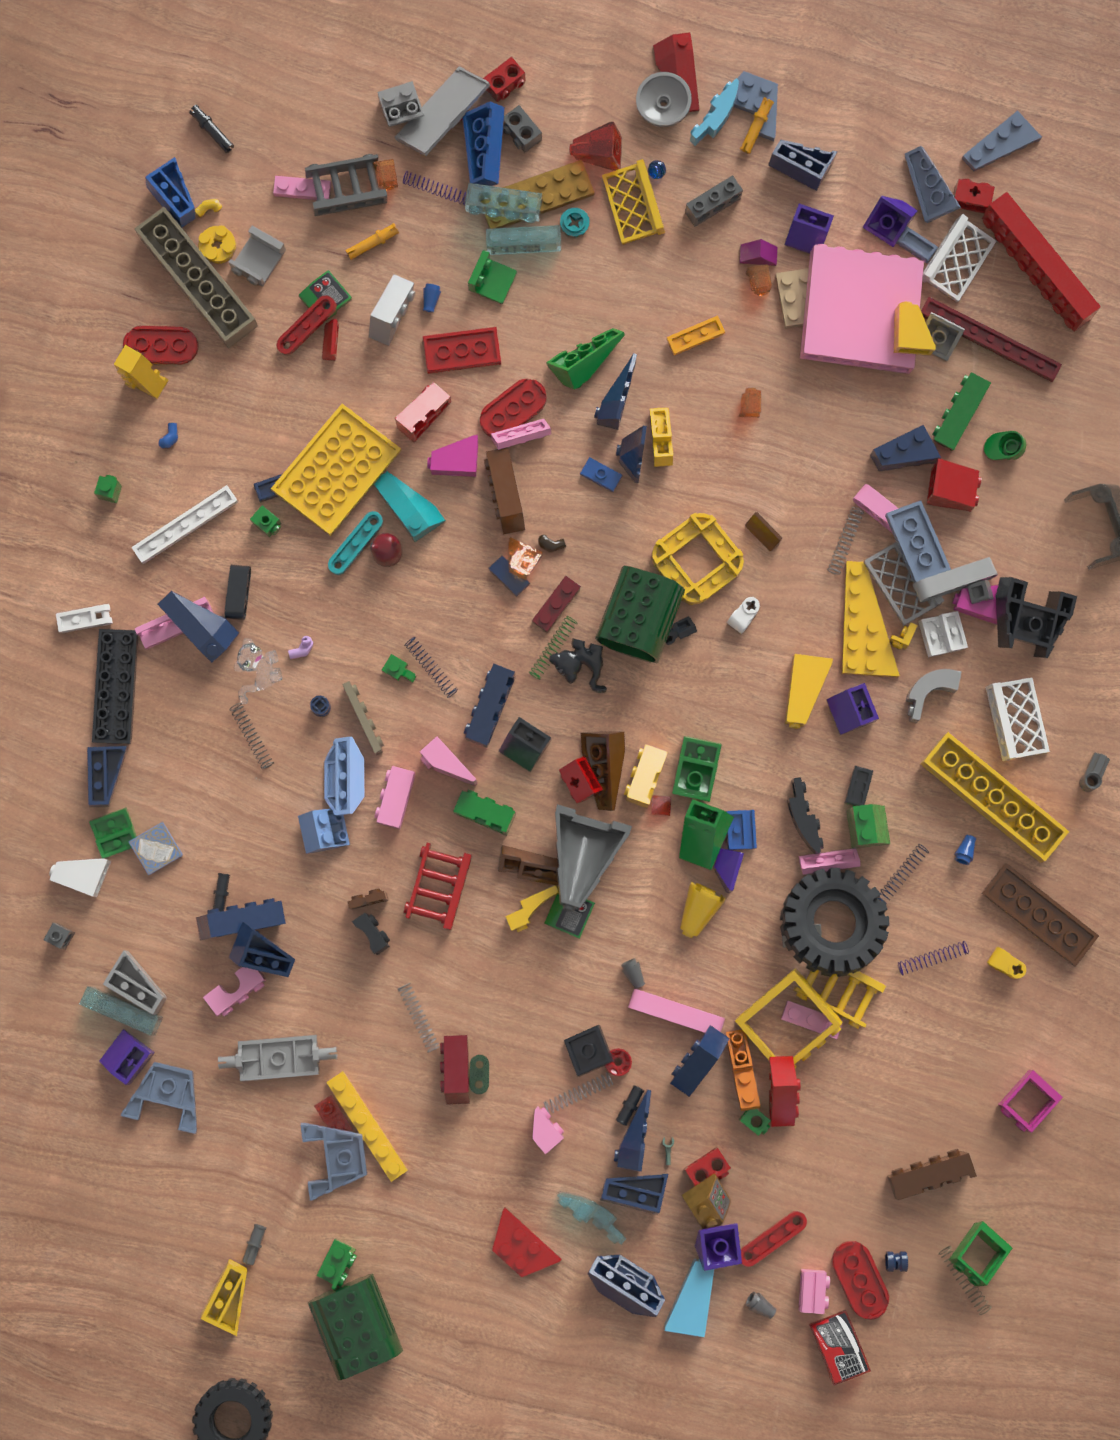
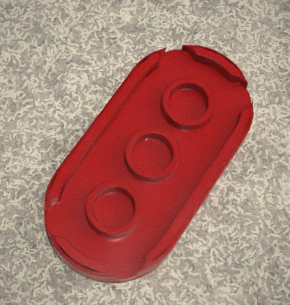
M136 326L129 333L127 332L123 339V348L126 345L141 353L151 364H186L193 360L198 352L197 338L185 327Z
M521 379L483 408L480 416V425L483 432L492 438V433L524 425L545 407L547 397L544 386L537 380Z
M856 1241L841 1243L833 1253L832 1266L852 1310L858 1316L872 1320L881 1317L887 1310L889 1293L869 1250L863 1244Z

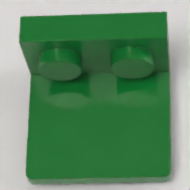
M483 250L468 281V289L471 292L503 304L516 277L517 270L491 260L490 252Z
M335 1238L316 1276L332 1283L331 1289L333 1290L338 1286L341 1287L348 1276V1273L345 1272L346 1269L351 1268L357 1257L354 1254L356 1249Z

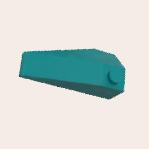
M388 471L383 473L374 483L376 489L414 542L446 521L434 504Z

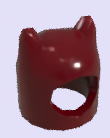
M382 533L373 539L370 551L378 565L391 567L400 561L402 547L395 535Z

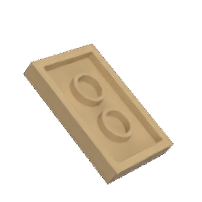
M809 268L776 273L775 275L785 329L803 326Z

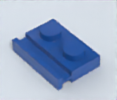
M755 810L726 811L734 817L727 832L728 850L756 849Z

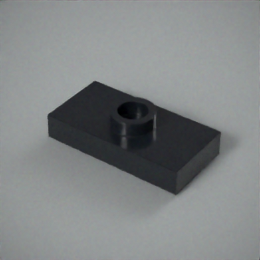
M854 766L845 799L846 804L853 806L865 805L873 770Z

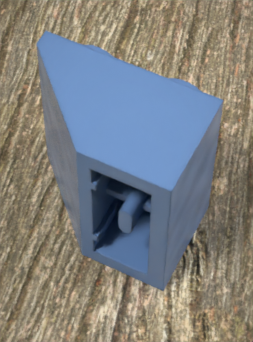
M322 809L298 816L306 854L350 845L344 815L337 816L334 815L332 809Z

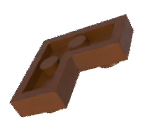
M379 888L370 890L369 895H365V897H363V894L352 896V900L347 902L349 909L353 910L389 900L387 893Z

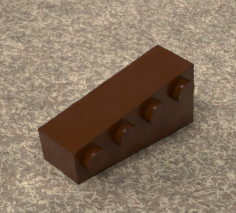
M509 448L486 451L487 459H484L486 470H490V475L487 477L489 487L493 486L494 489L491 492L493 503H497V508L494 509L496 519H500L503 535L524 531L523 511Z
M954 1149L948 1151L947 1156L940 1158V1155L928 1158L929 1162L923 1164L921 1161L912 1163L909 1169L903 1170V1168L892 1170V1174L887 1177L895 1199L901 1200L924 1193V1189L927 1188L928 1190L941 1188L944 1182L947 1184L960 1182L962 1176L977 1177L969 1153Z

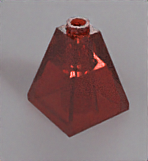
M614 122L606 123L573 139V144L569 146L570 155H573L576 160H582V162L612 171L621 169L622 135Z

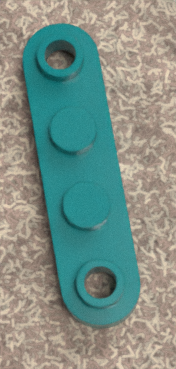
M371 511L367 513L328 561V568L331 573L335 575L345 573L382 528L383 518L378 512ZM377 520L376 525H371L370 522ZM337 563L342 564L341 568L336 569L335 565Z

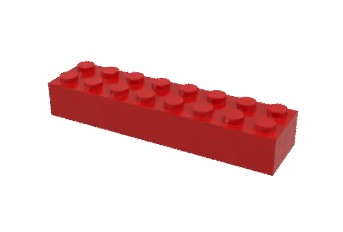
M1004 193L989 204L982 217L986 228L991 229L996 240L1005 246L1008 255L1018 262V267L1023 272H1026L1030 282L1040 289L1043 298L1053 305V310L1061 315L1065 325L1075 332L1089 322L1101 306L1009 193Z

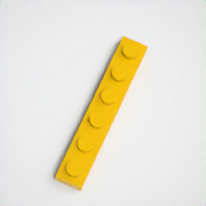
M344 1071L327 1081L326 1083L359 1134L363 1135V1140L389 1180L392 1182L407 1172L408 1169Z

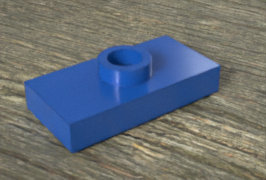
M590 457L580 473L583 477L611 492H614L622 478V474Z

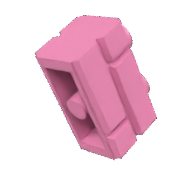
M801 1269L800 1312L824 1314L825 1309H828L829 1298L825 1294L826 1288L829 1289L830 1277L827 1276L825 1271Z

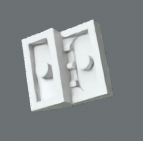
M958 611L918 621L928 657L968 648Z

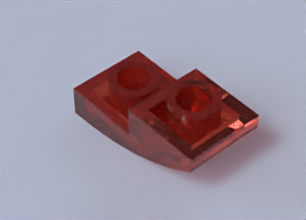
M332 1095L314 1105L327 1127L349 1132L353 1130Z

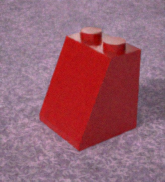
M937 459L931 468L926 505L971 512L975 506L977 507L979 502V495H976L977 488L981 486L982 478L979 477L980 471L943 459Z

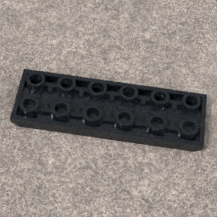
M99 629L92 743L131 744L138 650V635L135 630Z

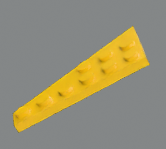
M846 561L842 674L899 677L900 675L869 571L863 562Z

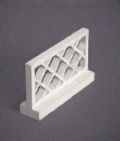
M964 214L956 219L923 271L922 282L930 283L956 302L960 300L996 243L995 239L967 221L968 217ZM966 227L972 231L974 238L965 239L964 230ZM984 239L990 244L986 249H980L978 240ZM974 241L976 250L968 252L966 242ZM962 243L964 253L956 254L955 244ZM977 253L978 263L971 264L969 255ZM965 256L967 265L959 267L957 257ZM953 258L955 268L946 269L945 260ZM968 268L969 277L961 280L960 270ZM956 271L957 280L949 282L947 272ZM943 273L945 283H938L934 280L936 274ZM958 283L960 289L958 295L951 292L950 285Z
M1033 678L993 683L985 687L1002 761L1050 752ZM1028 683L1029 692L1027 695L1018 690L1021 684ZM1002 687H1008L1013 690L1009 698L1003 695ZM1016 693L1024 698L1020 706L1012 701ZM1027 701L1033 705L1031 714L1023 709ZM1009 704L1018 709L1013 717L1007 712ZM1020 712L1029 717L1025 724L1016 719ZM1031 719L1037 723L1038 728L1036 732L1027 727ZM1013 723L1022 728L1018 736L1011 730ZM1024 731L1033 735L1029 743L1020 738ZM1035 738L1041 741L1043 749L1037 750L1032 746ZM1018 741L1026 746L1023 753L1017 754L1015 747Z

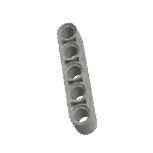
M988 557L922 579L914 583L913 587L920 603L967 588V585L990 580L996 577L998 573L991 558Z

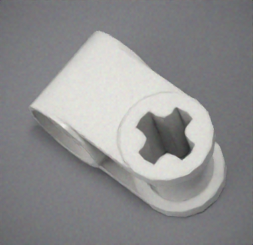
M754 597L746 598L726 623L742 634L760 608L759 601ZM754 604L755 610H747L748 605Z

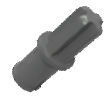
M254 1224L250 1240L247 1241L248 1246L242 1260L243 1263L247 1265L254 1264L258 1250L262 1248L261 1242L266 1227Z

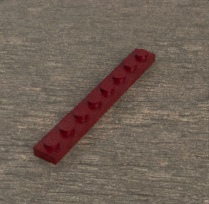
M928 297L921 310L924 318L928 319L931 312L964 328L962 337L1050 382L1055 380L1062 366L1061 363L931 297Z

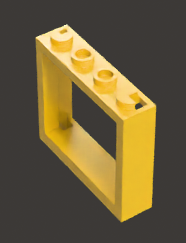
M795 968L739 1015L735 1022L768 1060L769 1057H776L746 1021L795 981L832 1023L793 1056L796 1068V1063L800 1059L805 1061L811 1056L812 1053L810 1051L815 1047L819 1049L827 1042L825 1038L830 1034L835 1036L841 1030L842 1020Z

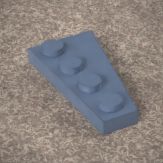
M1017 110L965 153L962 159L973 171H977L1001 157H1006L1018 149L1021 150L1033 142L1040 141L1042 136Z
M919 146L904 154L925 222L929 223L961 208L924 147Z

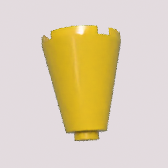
M691 882L680 929L683 930L682 934L689 938L698 936L724 904L726 897L722 894L718 897L713 889L699 883L695 885L694 882Z

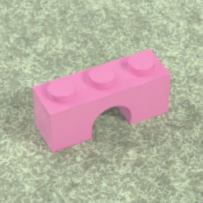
M242 967L235 972L240 981L239 989L235 993L230 994L222 985H218L203 998L217 1016L223 1015L225 1017L233 1011L232 1007L236 1003L242 1004L249 998V993L253 990L256 993L265 986L264 982L267 979L261 971Z

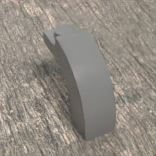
M939 669L921 677L912 686L906 698L907 702L913 703L908 708L907 715L910 716L909 721L915 723L920 721L924 699L929 692L942 690L955 693L958 691L962 672L951 669Z

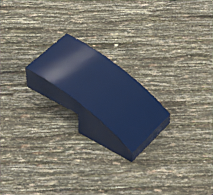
M503 556L488 568L516 597L530 585L529 581Z

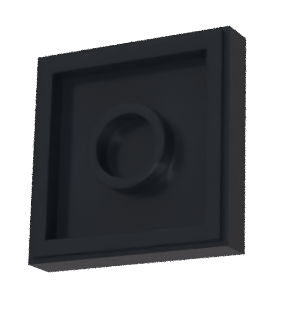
M596 1025L564 1040L577 1077H581L614 1062L600 1025Z

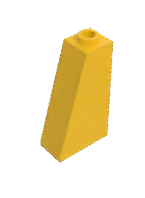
M794 654L785 724H788L789 728L800 729L801 726L804 727L833 663V659Z

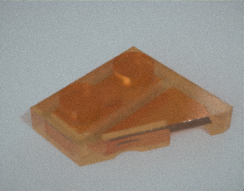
M510 537L508 541L509 572L527 580L541 559L543 552Z

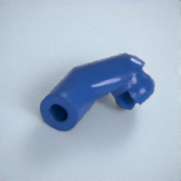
M168 423V434L158 442L161 448H170L177 442V423Z

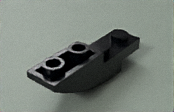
M801 777L793 778L791 782L794 798L787 800L792 821L808 848L814 854H819L821 849L824 848L822 837L819 838L818 830H820L819 818H816L815 814L807 815V812H810L808 800L805 801L804 793H806L805 781L802 782Z

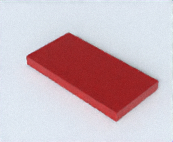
M497 327L423 336L427 374L501 365Z

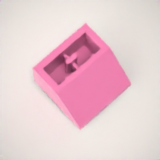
M537 1106L534 1113L533 1140L546 1154L564 1139L562 1135L564 1130L557 1122L553 1124L549 1120L551 1115L544 1107L540 1109Z

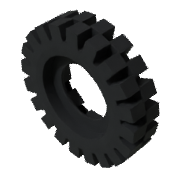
M830 868L828 871L824 869L817 870L812 875L808 874L802 878L783 903L784 908L781 910L780 920L783 921V924L780 926L781 935L786 936L787 939L784 943L788 951L793 950L795 952L793 957L799 963L804 961L807 964L806 968L812 972L819 970L821 975L829 977L833 974H837V977L847 976L851 972L854 974L874 960L883 949L882 945L887 941L889 932L886 929L890 925L889 916H885V912L888 910L885 901H879L880 892L876 887L870 889L867 886L870 881L863 876L857 879L855 877L856 872L846 870L842 873L840 868ZM829 901H837L850 908L856 921L852 936L843 942H830L820 936L814 925V915L819 906Z

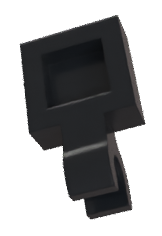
M689 616L673 623L666 644L671 645L677 637L683 639L698 632Z

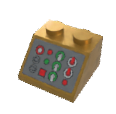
M715 1173L681 1195L702 1229L718 1227L723 1224L731 1199Z

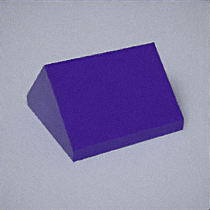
M737 1223L698 1231L695 1248L704 1271L742 1264Z

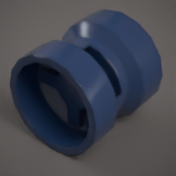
M319 695L311 700L310 708L316 716L325 717L331 711V704L327 698Z
M886 1251V1271L894 1272V1270H900L901 1272H907V1252L893 1253L892 1251Z

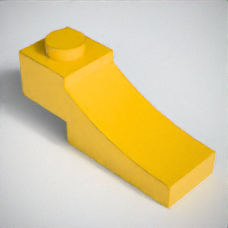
M650 409L654 467L673 466L669 409Z
M555 885L521 900L523 909L505 916L511 931L517 930V932H521L527 929V924L531 923L530 918L534 912L548 899L559 894L558 886Z

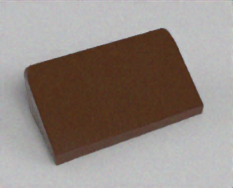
M755 512L745 524L746 528L769 551L775 549L782 541V537L758 512Z

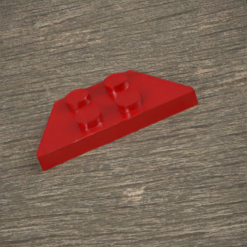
M504 1207L492 1251L519 1276L524 1277L562 1260L549 1246Z

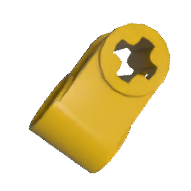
M998 946L987 961L989 966L1012 979L1022 978L1026 974L1025 964ZM1019 966L1018 970L1020 973L1013 974L1014 970L1012 967Z

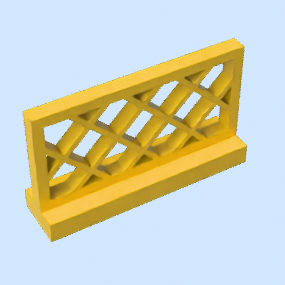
M644 159L636 161L637 164L602 175L622 245L657 233L658 235L665 233ZM635 170L636 177L633 182L625 178L628 172ZM616 177L620 180L616 187L608 184L607 179ZM623 181L631 185L627 193L619 190ZM634 187L641 190L638 199L630 195ZM616 193L625 196L621 204L613 201ZM628 198L636 202L632 210L624 207ZM639 204L646 206L643 216L635 212ZM621 210L630 213L626 221L618 218ZM633 215L641 219L637 227L629 224ZM646 221L651 223L652 230L645 232L640 227ZM626 227L635 230L632 236L624 238L623 232Z

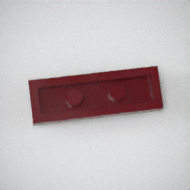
M565 576L532 619V622L545 632H548L580 590L581 586Z

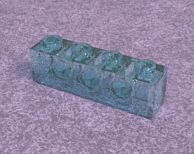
M468 183L465 209L470 214L478 215L481 213L487 214L490 217L503 216L509 220H516L517 218L524 219V221L529 223L539 222L542 193ZM483 199H488L490 201L487 204L481 203ZM501 202L508 203V205L504 207L500 206L499 204ZM521 204L527 206L525 209L518 208V206Z

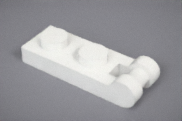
M104 604L57 613L59 633L113 624L112 617L109 615V611H111L110 605ZM96 613H101L102 618L97 619Z

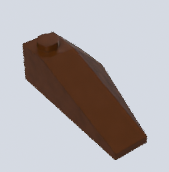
M622 731L582 732L583 757L585 756L603 789L594 795L598 810L615 811L625 755V734Z

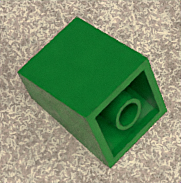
M876 804L853 806L846 811L852 849L890 844L885 806Z

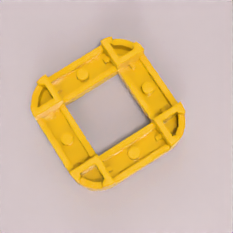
M705 513L690 515V518L662 539H659L652 551V561L656 569L662 576L674 580L684 587L685 593L682 601L689 605L700 604L709 599L740 574L744 564L741 549L735 546L716 522L717 519L713 515ZM701 534L723 563L700 581L693 583L672 555Z

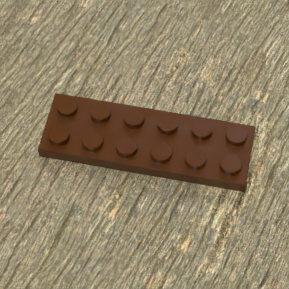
M1004 863L981 893L1074 967L1078 965L1099 937L1097 933L1007 863Z

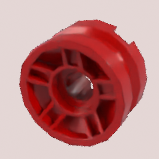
M612 1049L610 1052L613 1060L615 1061V1059L620 1058L622 1064L616 1066L612 1062L606 1065L605 1068L612 1075H625L632 1066L631 1056L624 1049Z

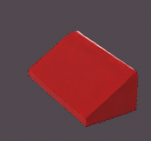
M337 319L330 320L324 326L323 360H336L339 332Z

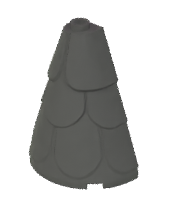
M557 804L555 823L560 905L563 906L564 910L574 912L575 909L581 908L600 882L599 878L614 860V856L630 835L632 826L616 821L608 824L575 814V809Z

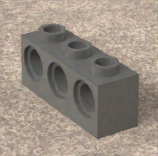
M732 175L688 202L685 213L694 227L740 200L743 189Z

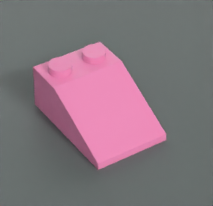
M438 737L420 751L422 755L420 759L428 769L432 767L437 772L473 786L478 784L476 778Z

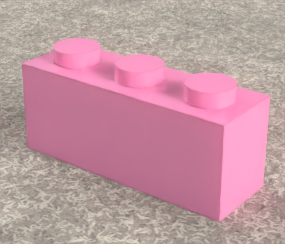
M392 766L391 770H387L385 777L387 786L386 789H382L380 795L382 804L381 807H377L375 813L378 824L401 829L416 775L415 772Z

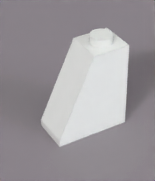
M104 858L59 861L51 867L49 872L51 877L49 880L97 897L111 861Z

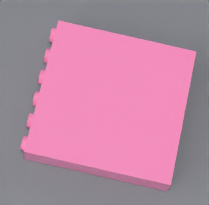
M825 244L814 245L810 251L800 359L910 374L915 366L916 354L893 353L895 308L901 302L909 301L912 304H917L920 308L924 261L914 257L906 259L900 258L898 255L886 256L879 252L865 253L860 249L852 251L846 250L844 247L831 248Z

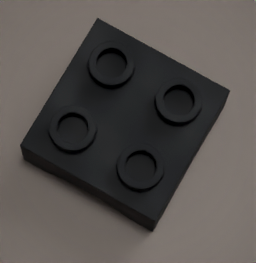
M364 913L352 921L356 928H359L366 934L370 942V949L374 954L378 955L390 947L388 944L390 939L383 930L379 931L377 928L379 923L372 914Z

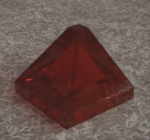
M652 795L651 815L670 816L671 797Z

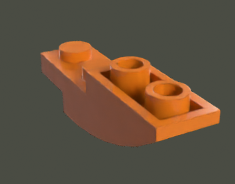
M742 1029L726 1032V1036L730 1038L727 1045L740 1110L758 1109L761 1105L746 1033Z

